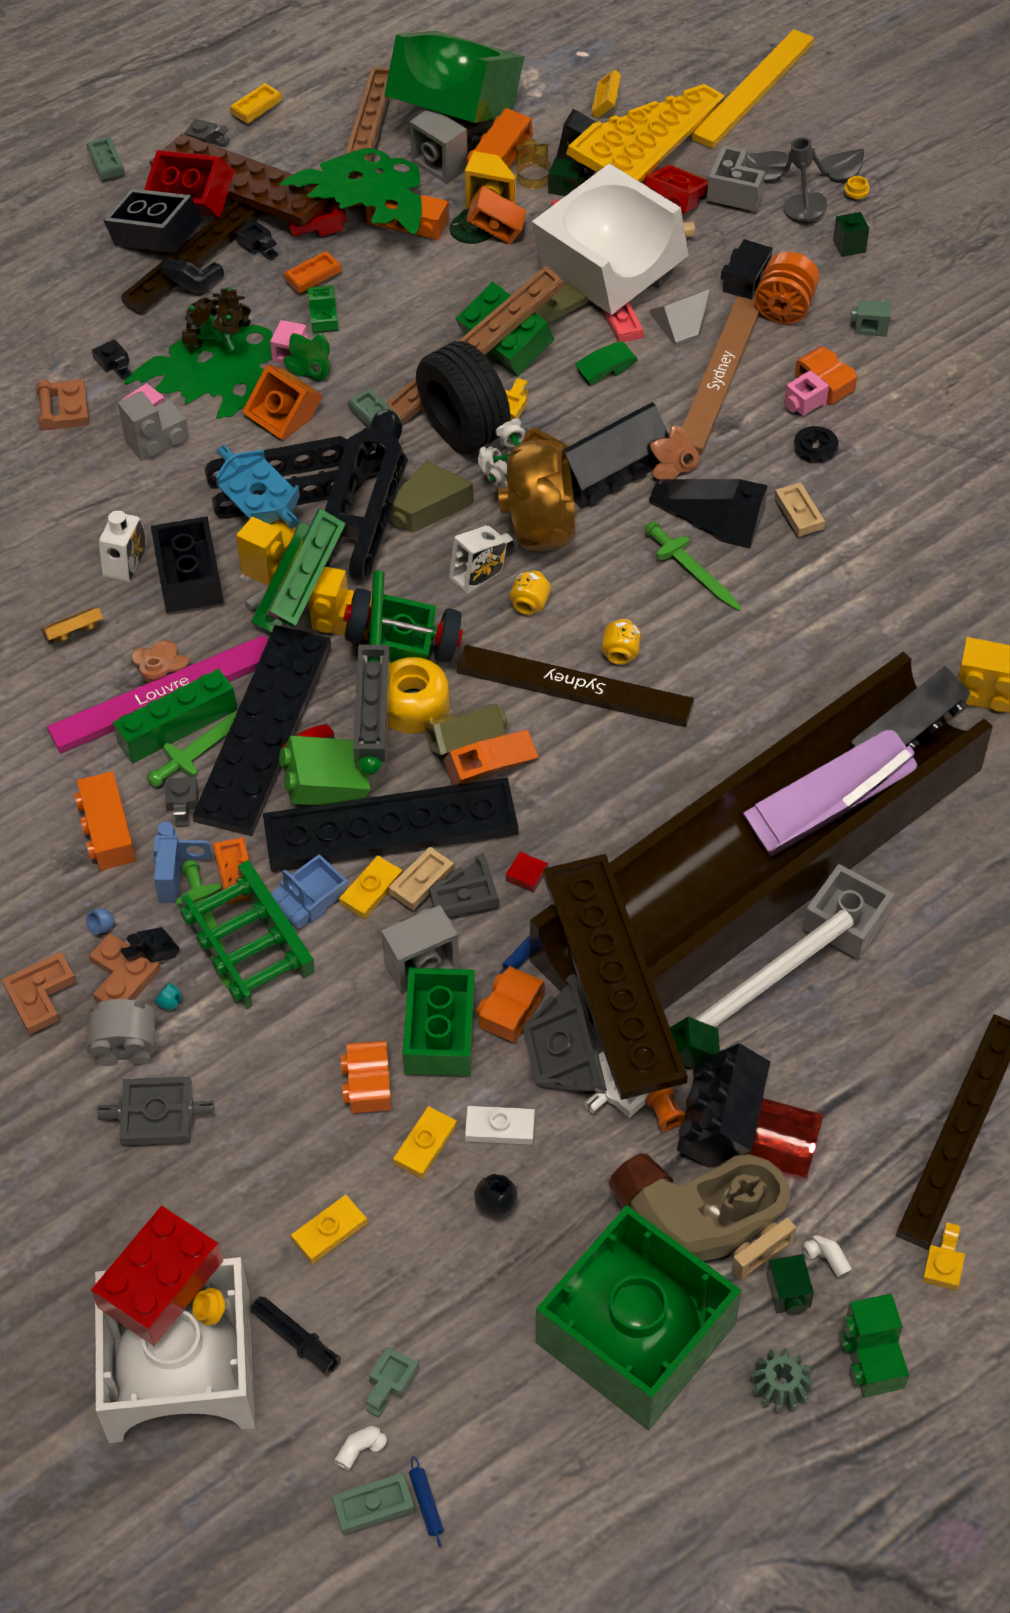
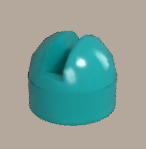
M169 981L153 1002L166 1011L174 1010L181 1003L182 994Z

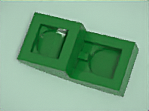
M333 285L308 287L312 332L339 330Z
M624 341L592 352L576 362L575 366L590 386H592L610 372H613L616 376L637 362L638 359Z

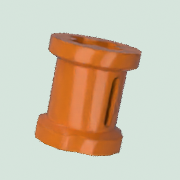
M672 1087L651 1092L645 1100L647 1106L653 1108L659 1120L658 1127L662 1132L671 1131L681 1126L685 1117L684 1111L679 1110L673 1098L675 1093Z

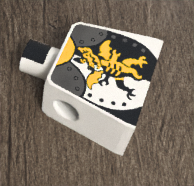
M113 511L109 514V521L99 539L103 577L130 582L149 541L139 517L125 514L122 511Z
M487 525L455 536L449 578L467 594L472 592L502 571L505 552L514 548L512 537L507 533L500 535Z

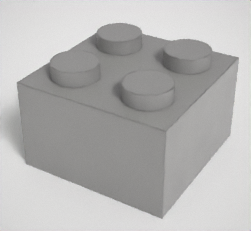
M430 109L425 110L409 121L411 162L446 184L465 172L468 156L466 128L444 114Z
M838 864L806 908L803 930L811 933L840 910H846L851 915L854 924L829 944L859 960L890 916L895 893Z
M441 905L432 909H424L417 913L416 916L402 922H394L386 929L381 930L384 963L401 994L407 992L409 968L460 969L458 934Z

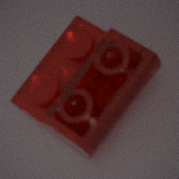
M763 1098L752 1150L742 1155L751 1154L766 1159L782 1172L807 1178L824 1115Z

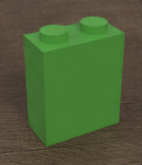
M303 736L289 737L285 747L280 750L279 763L284 767V788L289 792L291 804L322 805L367 797L370 791L368 776L362 773L359 768H355L354 740Z

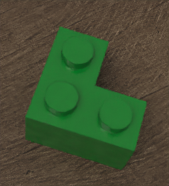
M892 1293L850 1302L847 1314L843 1317V1329L839 1331L842 1350L844 1353L849 1352L851 1357L850 1375L854 1386H860L863 1398L905 1389L909 1378V1372L899 1344L903 1325Z

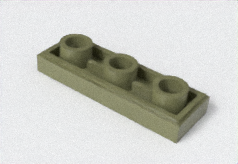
M568 283L534 313L547 321V323H550L591 301L581 291Z

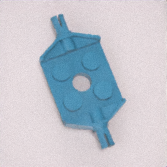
M222 445V447L220 446L217 449V454L225 460V463L216 475L217 486L249 519L253 516L268 524L276 520H283L291 529L294 528V525L296 527L299 524L300 520L291 512L296 507L300 497L299 486L295 485L294 489L265 460L263 450L234 454L226 445ZM257 490L265 491L262 495L252 494Z

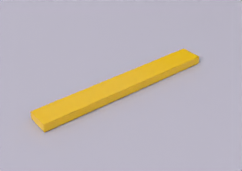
M793 29L692 133V140L713 149L814 44V37Z

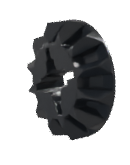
M809 426L801 429L796 434L794 439L795 451L800 452L801 458L809 457L811 462L814 459L824 462L826 457L833 458L834 453L838 451L839 441L831 430L821 426ZM816 440H819L818 448H813L812 446L816 443Z

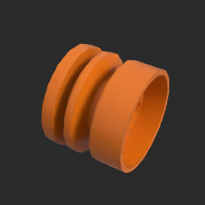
M781 252L774 255L768 261L754 296L756 308L764 317L779 324H794L806 316L820 280L819 270L813 261L796 252Z

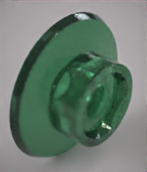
M469 208L463 210L455 217L449 227L452 237L466 244L482 243L493 235L485 232V229L481 230L480 227H476V224L472 225L471 222H467Z

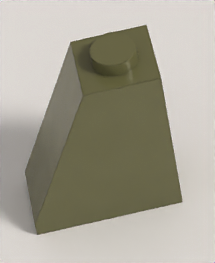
M425 461L398 491L389 522L411 533L427 527L470 506L474 502L473 483L429 461Z
M492 703L423 721L430 751L441 755L479 741L505 735L504 727L507 726V718L504 709H499L498 704Z

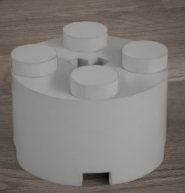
M112 999L99 1002L98 1009L93 1010L92 1007L89 1008L87 1051L90 1055L97 1058V1064L101 1066H114L117 1064V1060H130L134 1064L150 1062V1055L154 1052L155 1010L152 1006L145 1003V1009L135 1007V1000Z

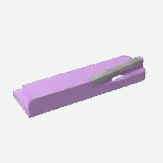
M885 730L755 804L754 807L745 811L743 816L771 858L887 791L909 775L917 767V763L913 758L914 751L910 745L906 748L895 731Z

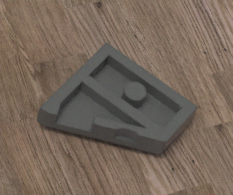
M484 853L475 856V862L463 870L459 867L447 879L440 880L429 888L433 908L441 905L447 917L499 906V898Z

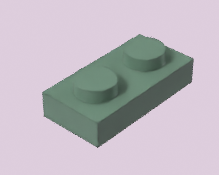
M403 1472L332 1495L343 1535L415 1512Z

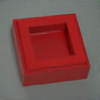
M519 852L506 873V881L534 892L543 878V869L548 868V863Z

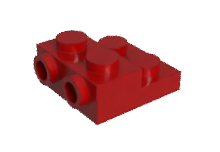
M670 164L647 175L644 182L645 186L679 206L682 214L696 208L699 197L705 195L708 191L707 179Z
M334 198L304 226L288 221L292 236L318 229L321 237L345 230L343 223L348 222L345 209H341L339 207L340 203L336 202Z

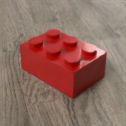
M157 150L144 190L191 195L200 216L220 218L235 170L220 156Z
M161 1205L92 1287L91 1292L97 1308L155 1347L222 1264L223 1258L219 1243Z

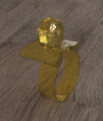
M526 139L523 145L516 147L517 180L519 184L528 189L543 188L548 185V175L541 179L530 180L521 176L519 172L527 164L536 163L538 166L550 171L551 164L548 161V144H537L534 139Z

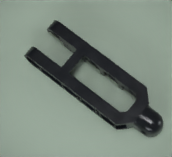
M389 409L377 412L372 418L369 428H364L348 438L324 510L346 523L325 567H329L332 556H336L342 536L357 538L349 564V574L352 579L367 581L372 574L408 462L399 444L402 433L401 421L398 415ZM377 444H382L385 446L386 452L365 516L349 515L347 511L349 506L353 504L352 495L357 481L361 479L360 471L365 456L375 451Z
M337 436L263 450L264 457L268 463L274 460L281 461L280 464L272 467L282 477L338 467L348 439ZM377 444L375 452L365 456L360 471L361 479L357 481L353 495L364 483V477L378 475L386 452L384 446ZM328 450L336 451L330 456H323V453ZM301 455L308 456V458L303 461L295 460L297 457ZM223 458L212 460L205 466L206 480L211 487L219 488L216 476H213V474L219 471L225 463ZM323 470L318 471V474L302 477L291 476V479H286L294 489L295 485L299 486L300 497L296 506L328 500L333 486L331 483L334 482L338 470L324 472ZM310 485L316 486L315 489L310 491L303 490ZM257 490L252 494L262 495L265 491ZM223 492L212 497L213 509L218 517L225 519L245 515L234 503L229 506H220L225 501H231Z

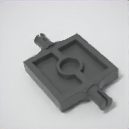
M190 1076L123 1079V1092L118 1105H98L97 1115L99 1120L119 1119L121 1125L120 1142L122 1146L190 1143V1125L194 1115H214V1101H193Z

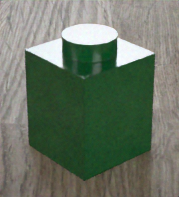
M555 157L548 173V193L566 196L588 180V174H584V164Z
M856 212L836 216L833 242L841 257L866 253L869 227L862 213Z
M689 1016L670 1027L683 1065L694 1069L698 1061L720 1052L718 1028Z
M804 1254L769 1260L766 1276L776 1314L786 1312L787 1314L794 1315L804 1312L807 1308H811L814 1291Z

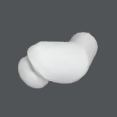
M815 1235L811 1236L809 1241L803 1243L802 1250L808 1259H814L817 1256L827 1259L836 1277L852 1270L840 1246L835 1241Z
M369 1426L350 1434L334 1459V1463L340 1468L349 1471L362 1450L370 1448L373 1452L381 1451L387 1442L386 1435L381 1433L380 1428L375 1426Z

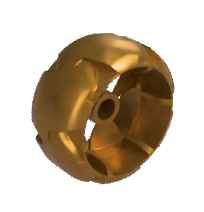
M537 440L515 446L507 459V487L498 488L501 513L511 512L516 538L520 545L527 550L545 551L562 548L572 541L575 533L574 498L568 459L565 450L556 441Z

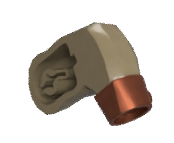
M638 1154L619 1166L609 1180V1186L622 1208L628 1205L702 1261L720 1258L735 1252L742 1244L749 1242L769 1224L774 1222L783 1213L790 1201L789 1184L781 1170L770 1161L751 1154L734 1156L712 1172L696 1177L685 1186L673 1183V1178L648 1154Z

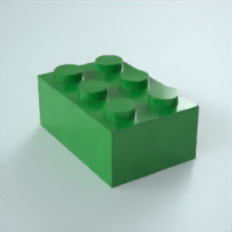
M492 281L455 318L463 335L465 336L511 295ZM533 313L487 354L518 377L555 339L547 321Z
M409 968L402 1052L404 1074L471 1076L475 970Z

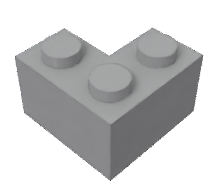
M722 145L708 177L707 201L756 211L763 195L765 171L746 167L747 150Z
M141 391L117 402L125 442L141 461L189 439L186 418L170 399L154 406Z

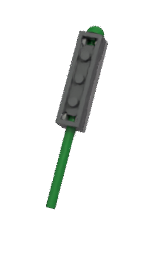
M381 570L374 571L372 578L369 645H358L353 751L355 768H359L366 775H374L381 768H386L390 652L389 645H381L385 575Z

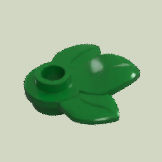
M319 333L311 341L300 334H291L289 340L291 355L283 359L285 366L298 376L308 375L311 379L317 381L325 379L330 373L331 363L328 359L330 345L324 335ZM314 364L318 365L319 372L315 369Z

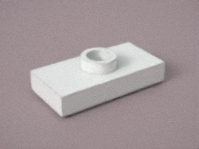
M467 1106L465 1142L533 1145L535 1109Z

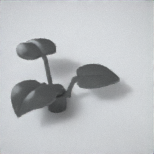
M799 137L791 142V151L788 154L781 151L747 152L746 162L748 168L765 171V182L780 179L783 171H789L792 162L796 168L801 169L803 195L798 194L789 197L784 203V212L786 216L796 221H813L825 213L827 201L822 193L808 194L806 168L814 160L822 175L828 174L829 178L834 181H845L859 174L862 167L864 149L832 154L820 161L815 153V148H812L810 139Z

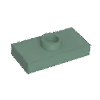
M110 137L86 143L89 155L101 180L125 174L124 166Z
M370 388L348 400V407L368 427H370L374 415L380 410L389 409L393 411ZM398 415V417H399V419H400V421H401V424H402V426H403L402 418Z

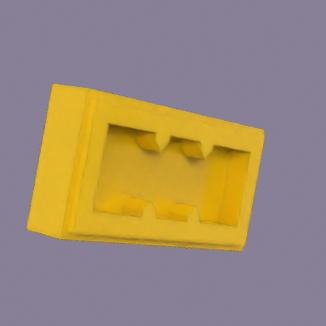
M616 69L597 82L591 112L596 118H599L615 106L621 74Z
M264 83L230 106V113L248 124L283 100L282 93Z
M377 855L339 898L340 905L365 920L389 893V886L403 873V870Z
M428 1106L394 1156L393 1164L423 1179L457 1128V1120Z
M345 1194L292 1233L291 1240L313 1265L367 1225V1218Z

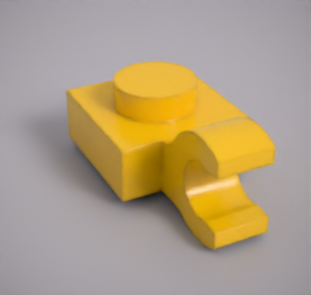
M521 378L516 379L510 391L505 390L510 406V421L516 418L519 419L527 406L528 390H525L528 381Z
M947 1222L942 1236L941 1247L930 1245L922 1282L954 1291L958 1290L965 1259L964 1253L955 1251L961 1226Z

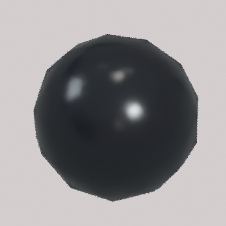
M491 1174L482 1178L474 1192L475 1205L487 1217L501 1218L510 1214L518 1200L516 1186L504 1175Z

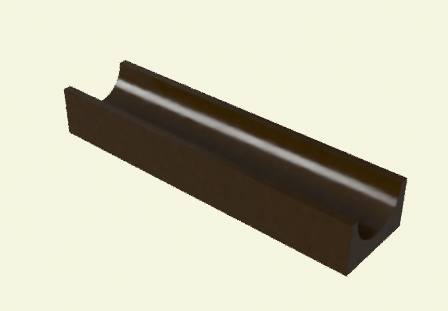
M902 652L610 862L612 872L663 1010L667 1009L815 897L838 864L848 869L853 868L980 772L993 725L987 720L982 719L966 731L955 728L948 723L944 724L936 734L931 737L928 736L920 742V746L914 751L913 758L917 763V767L913 772L887 791L770 858L744 818L743 813L760 801L848 752L850 743L854 738L917 689L911 668L912 658ZM551 904L530 919V962L561 992L569 984L566 979L572 974L577 976L553 904ZM585 999V1003H586V1007H587V1011H588V1015H589L590 1022L594 1025V1022H593L591 1013H590V1011H589V1008H588V1005H587V1002H586V999Z

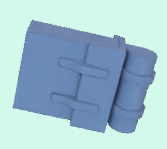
M162 822L158 826V832L155 835L154 882L159 903H176L179 894L182 859L208 860L212 858L210 842L205 840H178L176 830L170 822ZM198 846L204 849V852L195 854L187 851V848Z
M319 854L292 875L287 870L282 871L283 881L279 882L280 886L271 895L290 924H293L297 929H301L307 924L308 920L313 923L325 914L326 909L341 897L349 888L348 881Z

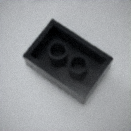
M131 188L103 221L115 246L175 253L202 222V219L191 195Z
M208 516L152 525L151 532L166 613L224 603Z
M740 1043L698 1061L693 1070L694 1079L691 1091L686 1099L687 1108L684 1121L679 1129L680 1138L677 1150L708 1168L727 1161L734 1156L750 1152L753 1146L770 1061Z

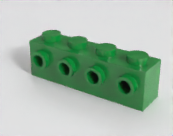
M219 668L209 674H204L199 679L183 687H178L173 692L153 700L147 705L114 721L113 726L118 745L133 764L163 749L166 743L172 744L235 712L237 704L234 688Z

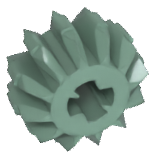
M787 1348L782 1350L781 1356H778L771 1349L767 1353V1359L759 1357L756 1361L757 1370L751 1373V1380L756 1383L753 1386L754 1395H764L761 1402L763 1407L768 1406L771 1402L775 1403L777 1413L781 1412L783 1404H786L793 1412L797 1408V1401L806 1403L809 1396L807 1391L812 1390L813 1380L808 1377L811 1374L810 1365H800L802 1362L801 1354L793 1358L788 1357L789 1351ZM776 1377L778 1381H780L781 1377H784L788 1380V1383L784 1380L783 1384L776 1381Z

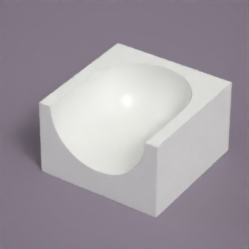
M610 163L532 221L542 268L545 266L549 267L563 279L565 284H572L586 295L587 299L611 315L689 256L681 208Z
M241 1257L223 1259L222 1264L200 1290L217 1288L221 1291L226 1307L220 1321L215 1325H205L198 1321L193 1315L192 1300L155 1347L97 1308L95 1303L96 1413L109 1443L124 1442V1434L136 1424L149 1419L174 1414L214 1415L235 1422L241 1430L255 1428L250 1298ZM106 1271L95 1272V1284Z

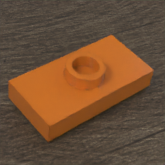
M325 251L284 272V280L300 294L306 291L308 287H313L342 272V267L331 254Z
M244 837L213 843V851L223 890L236 883V879L239 878L238 865L249 860ZM242 894L226 902V904L251 900L249 895L244 896Z

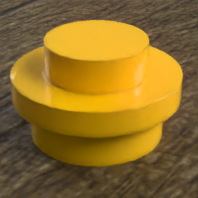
M862 176L850 177L844 186L845 194L856 200L865 198L870 191L867 179Z
M207 1288L197 1293L193 1300L192 1310L194 1317L205 1325H215L220 1321L226 1307L221 1291L217 1288Z

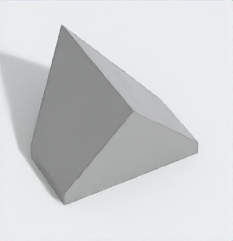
M710 289L650 309V315L675 346L699 338Z

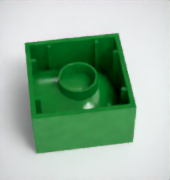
M439 31L396 34L384 96L473 123L493 120L500 116L505 108L513 110L525 56Z
M626 1205L536 1307V1344L649 1431L736 1325L742 1289Z

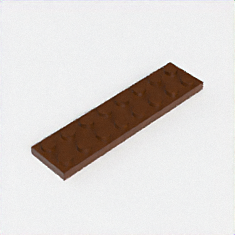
M184 134L176 137L173 142L162 150L220 156L235 170L227 198L304 226L334 199L333 197L324 199L306 196L319 184H307L301 187H296L294 184L280 186L284 179L293 174ZM154 158L149 161L151 167H152V163H153Z

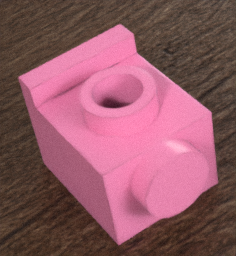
M810 370L786 385L785 405L789 411H798L802 416L818 406L824 407L827 405L829 385Z

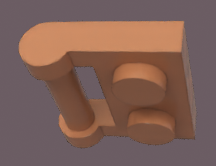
M84 379L55 383L41 380L36 383V393L39 396L41 413L38 417V423L41 429L54 430L89 425ZM58 396L60 415H52L50 397Z

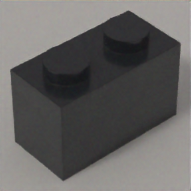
M743 239L739 248H734L729 265L725 264L722 269L720 279L723 280V292L752 300L763 277L767 263L772 258L773 248Z

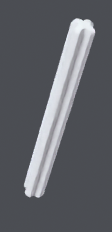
M844 909L840 910L695 1019L717 1027L853 926L854 923L851 915Z

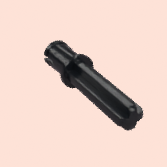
M259 1296L251 1305V1313L294 1347L299 1358H306L325 1376L330 1375V1371L333 1372L337 1368L341 1357L327 1348L319 1340V1336L316 1333H308L266 1297Z

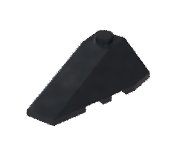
M657 479L649 498V503L676 518L684 517L693 522V527L699 530L704 528L714 533L715 538L723 543L750 549L765 510L768 485L742 479Z

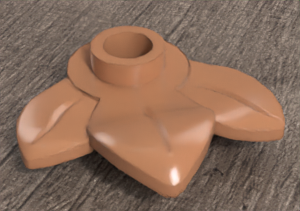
M672 425L669 438H660L649 444L652 453L660 461L651 474L657 479H674L681 472H690L695 469L699 462L698 451L691 445L689 434L682 427ZM689 454V461L684 463V456Z
M170 640L159 641L151 649L138 647L132 655L133 663L139 667V672L143 679L149 683L167 676L168 672L184 669L189 664L190 658L177 655V645Z

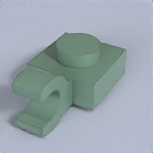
M387 1346L369 1375V1382L376 1386L366 1400V1404H368L366 1411L379 1418L391 1394L401 1398L417 1373L419 1362Z

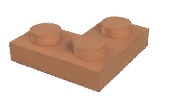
M109 933L89 955L91 963L110 974L93 993L94 1000L97 1003L112 999L135 1000L161 971L160 964L158 962L150 963L145 956L131 961L127 960L120 950L130 945Z
M62 952L1 979L29 1035L60 1021L48 995L76 983L75 976Z

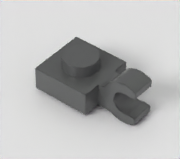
M195 119L184 132V135L206 143H215L221 147H225L230 141V138L224 137L228 127L224 125L217 126L215 123Z
M196 777L165 779L166 809L173 810L176 827L188 826V809L196 808L198 804Z

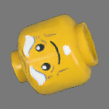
M539 571L521 572L516 576L509 594L510 601L519 613L525 615L538 613L544 609L551 592V585Z
M627 619L610 622L605 626L601 644L603 655L610 662L618 665H624L634 660L640 650L642 636L640 629Z

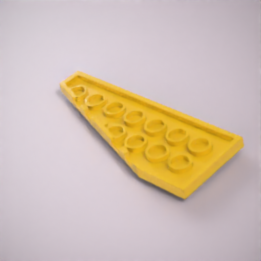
M701 84L684 90L680 96L674 97L671 95L665 97L664 102L658 103L654 101L629 110L625 116H612L608 122L603 124L600 121L595 122L568 146L566 154L596 173L610 163L641 183L723 102L725 95L706 84Z

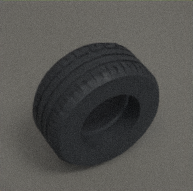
M453 341L421 359L416 370L417 390L425 412L442 438L450 446L463 452H474L499 438L500 436H497L495 433L496 429L510 421V406L503 384L484 354L470 343Z

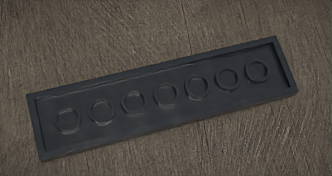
M274 625L193 813L194 822L253 836L281 768L279 763L280 750L289 737L294 736L331 647V638Z
M508 777L263 813L271 871L304 866L319 854L327 862H335L519 834Z

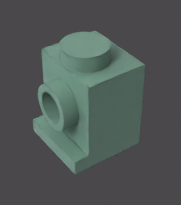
M886 298L885 302L859 300L858 307H852L851 323H855V334L887 337L891 299Z

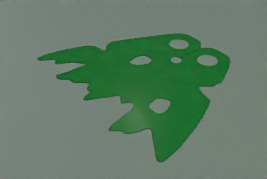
M374 148L359 149L327 160L320 164L322 171L304 169L289 176L280 183V186L294 184L296 187L307 184H319L306 196L324 199L333 197L336 202L340 203L341 209L357 203H363L366 207L374 206L376 211L371 220L373 224L379 222L385 224L393 219H397L411 234H416L420 225L422 213L421 197L408 189L417 187L420 184V173L417 165L403 158L390 159L387 153ZM369 153L376 154L380 157V161L370 162L364 156ZM395 164H404L409 167V171L398 172L393 166ZM382 169L384 173L380 174L377 173L375 170ZM353 171L360 172L363 177L358 179L348 178L349 173ZM386 200H395L398 206L396 209H391L384 204Z
M206 324L200 327L201 334L213 333ZM259 325L242 326L237 334L231 336L237 348L228 353L222 341L217 342L216 338L202 339L201 348H194V354H190L189 347L184 346L180 339L169 347L170 357L161 355L152 357L133 371L132 375L126 378L124 384H129L136 380L144 383L153 377L165 375L159 385L154 388L160 394L181 391V395L185 397V404H189L205 393H210L212 397L221 395L223 400L217 412V419L232 417L240 409H244L264 369L259 365L268 362L272 358L270 341L273 334L270 329ZM251 333L262 334L263 340L258 344H250L246 340L247 336ZM203 351L212 352L213 357L205 362L197 361L199 354ZM245 384L247 386L246 393L243 396L234 394L232 390L235 385ZM252 420V421L256 424V426H258V427L261 426V425H259L257 422H255L254 420Z

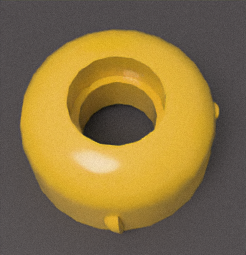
M407 657L390 663L389 728L407 734L426 732L423 721L448 715L450 709L449 682L445 673L437 664L418 657ZM408 689H419V690H421V691L416 692V693H405V692H404L405 690H408Z

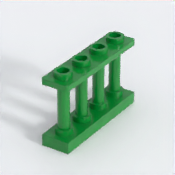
M319 509L310 526L303 522L298 524L251 619L253 625L270 634L274 625L282 626L285 623L292 628L296 626L346 523Z
M249 860L238 865L239 878L236 879L235 884L197 904H194L186 893L181 896L183 908L179 909L185 923L188 926L193 924L198 932L195 936L202 950H209L212 954L213 959H211V962L220 977L225 975L230 984L227 987L235 1002L241 1000L246 1009L252 1006L250 991L288 970H297L303 979L314 973V959ZM242 894L250 896L254 902L252 908L210 930L202 915ZM257 919L260 921L265 919L270 927L267 934L226 955L218 940ZM273 944L276 946L281 944L286 952L284 954L285 958L244 980L241 979L234 965Z

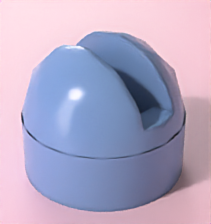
M98 908L90 910L86 917L89 931L93 935L110 931L114 925V916L107 909Z

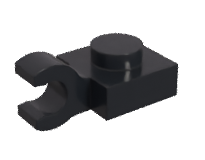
M253 220L235 231L236 241L252 252L259 248L268 260L278 256V252L272 248L277 243L272 238L271 231L257 221Z
M115 339L92 349L93 358L105 372L114 369L121 379L132 375L126 367L129 365L128 353Z
M163 927L128 935L126 940L131 946L121 948L120 952L129 961L145 956L151 963L175 958L180 948Z

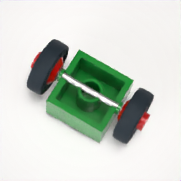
M356 588L351 605L346 604L343 621L347 622L345 639L348 641L360 643L364 630L369 625L371 620V591ZM384 594L381 645H389L390 663L407 657L427 659L431 639H434L436 644L435 660L450 663L456 647H460L463 630L460 629L461 612L454 609H445L441 622L436 629L433 626L436 606ZM369 630L367 645H369V641H370V630Z

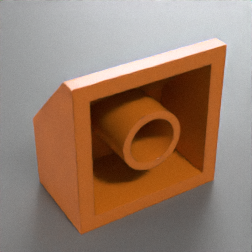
M267 364L242 413L281 440H285L311 420L323 395L285 369Z

